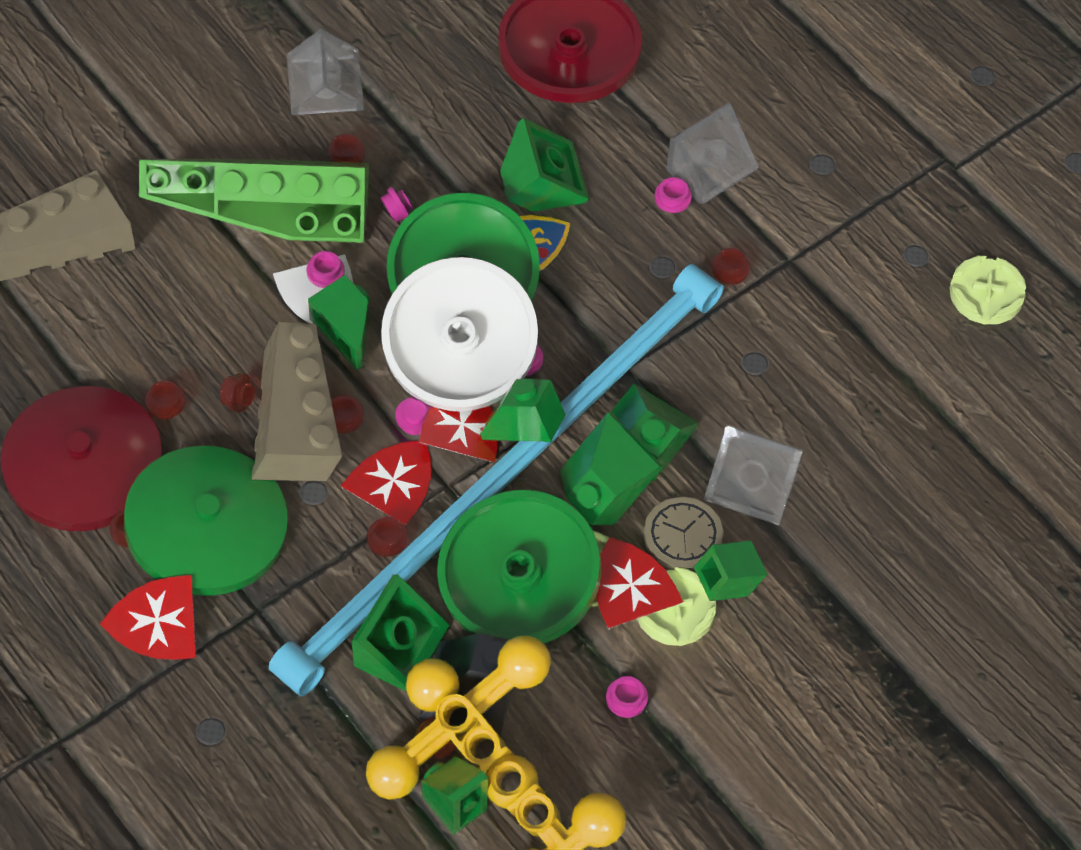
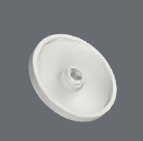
M463 257L442 259L414 271L392 294L382 320L381 332L384 355L395 379L413 397L438 409L470 411L484 408L500 401L516 379L525 378L536 354L538 326L536 313L529 296L509 273L491 263L478 259Z

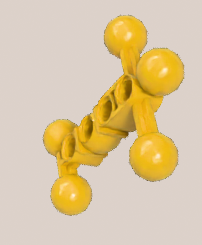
M527 635L517 636L508 640L499 652L497 659L498 668L464 696L457 694L459 689L458 675L454 668L446 661L426 659L414 665L406 681L407 695L411 703L420 710L436 711V720L404 747L397 745L385 746L374 752L367 763L366 779L375 794L391 800L402 798L411 793L418 782L419 766L452 740L465 758L487 775L489 799L498 807L508 809L517 818L519 824L531 835L540 837L547 846L544 850H584L588 846L595 848L607 847L620 838L626 825L625 810L619 800L603 792L590 793L581 798L573 810L571 817L572 826L566 829L560 822V811L557 806L545 795L546 792L538 785V773L533 764L525 757L514 755L482 715L513 687L526 689L542 683L548 675L551 665L550 653L544 643L535 637ZM458 708H466L468 710L466 721L460 726H450L449 718L451 713ZM484 740L494 741V750L489 757L485 759L476 758L475 750L480 742ZM510 772L520 773L521 783L519 787L512 792L503 791V778ZM536 805H546L548 808L547 819L540 825H531L528 821L530 810Z

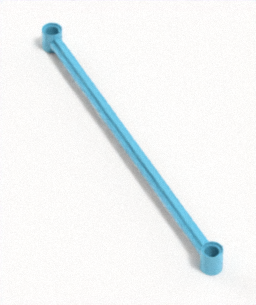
M695 264L688 265L679 274L673 285V291L676 294L561 402L566 415L551 442L519 441L302 647L294 641L284 644L272 657L268 669L297 695L304 696L309 693L324 674L325 668L320 663L364 622L393 574H398L406 582L441 549L447 533L463 513L476 503L499 494L694 307L702 313L708 312L719 300L724 286Z

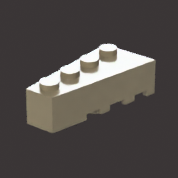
M97 170L0 213V281L31 274V269L51 266V269L66 266L65 261L88 256V260L104 257L103 252L121 249L122 253L136 250L131 223Z
M278 322L264 348L261 379L262 397L258 408L259 428L255 439L254 451L256 452L251 480L327 481L340 461L342 453L316 324Z

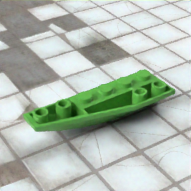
M260 159L139 160L140 198L287 240L364 243L369 194V163Z

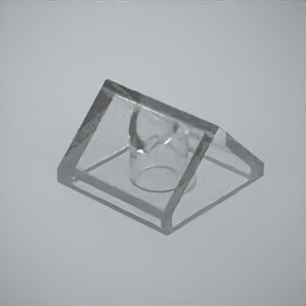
M320 29L287 54L291 115L364 110L357 48Z
M731 103L724 104L670 138L666 170L673 177L684 180L690 188L692 196L700 204L706 203L759 168Z
M727 425L704 500L779 525L798 475L803 450Z

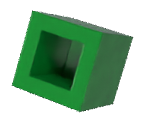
M752 541L714 544L694 566L709 601L748 597L768 575Z

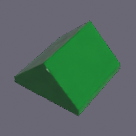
M393 574L352 640L354 667L403 691H407L406 681L409 672L415 664L430 659L450 625L398 574Z

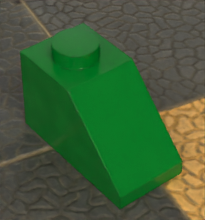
M344 275L308 298L309 317L313 324H316L321 333L353 368L358 370L363 365L369 327L370 298L361 285H354Z
M516 379L496 405L480 433L482 440L551 442L566 415L551 380Z
M454 757L446 764L444 762L435 764L426 772L424 780H422V798L449 831L455 835L487 811L488 777L482 770L458 757Z

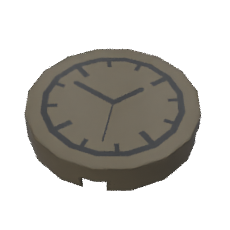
M682 496L670 498L656 505L647 516L643 534L646 552L666 570H674L675 567L696 572L694 566L708 549L714 544H722L724 530L720 517L709 505L694 498Z

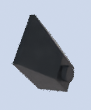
M478 633L438 643L434 659L446 661L454 668L459 680L457 694L464 696L498 668L497 659L499 652L509 639ZM512 689L482 713L483 717L500 737ZM466 708L454 710L449 718L450 726L462 725L467 719L468 710ZM421 710L419 720L432 723L436 720V711L428 712Z

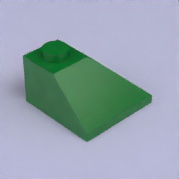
M525 118L521 119L517 124L500 170L504 184L503 191L508 201L532 212L583 204L588 201L589 197L573 142Z
M636 384L630 387L611 411L663 466L653 478L654 481L692 435L699 423Z
M608 412L561 468L560 473L566 498L591 525H615L663 466L612 412Z

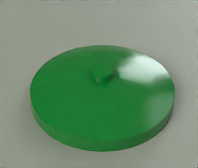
M453 193L434 198L411 212L393 236L387 256V277L391 294L409 275L419 268L438 260L463 257L482 260L503 269L523 287L531 302L534 299L540 272L539 254L534 237L518 214L493 198L474 193Z
M193 446L169 452L149 464L139 474L130 488L124 511V531L128 547L137 563L155 580L191 575L192 595H221L245 588L261 578L272 567L280 555L284 544L288 518L285 499L275 480H251L255 461L231 449L216 446Z
M514 490L499 493L469 508L458 518L447 533L439 553L437 566L438 584L443 600L452 617L466 632L471 635L481 633L509 640L517 636L527 635L539 639L544 644L564 635L581 621L595 600L602 574L601 555L597 540L585 518L564 500L544 492L532 490Z

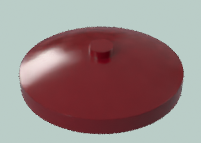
M515 0L503 15L498 35L499 56L508 75L526 91L538 97L562 103L593 101L617 91L634 74L640 61L642 34L639 22L632 10L622 0Z
M79 386L50 393L35 401L17 417L4 439L1 452V469L11 498L30 518L45 526L59 530L90 531L113 525L124 519L125 503L132 484L149 464L163 456V450L155 422L138 402L112 389L96 386Z

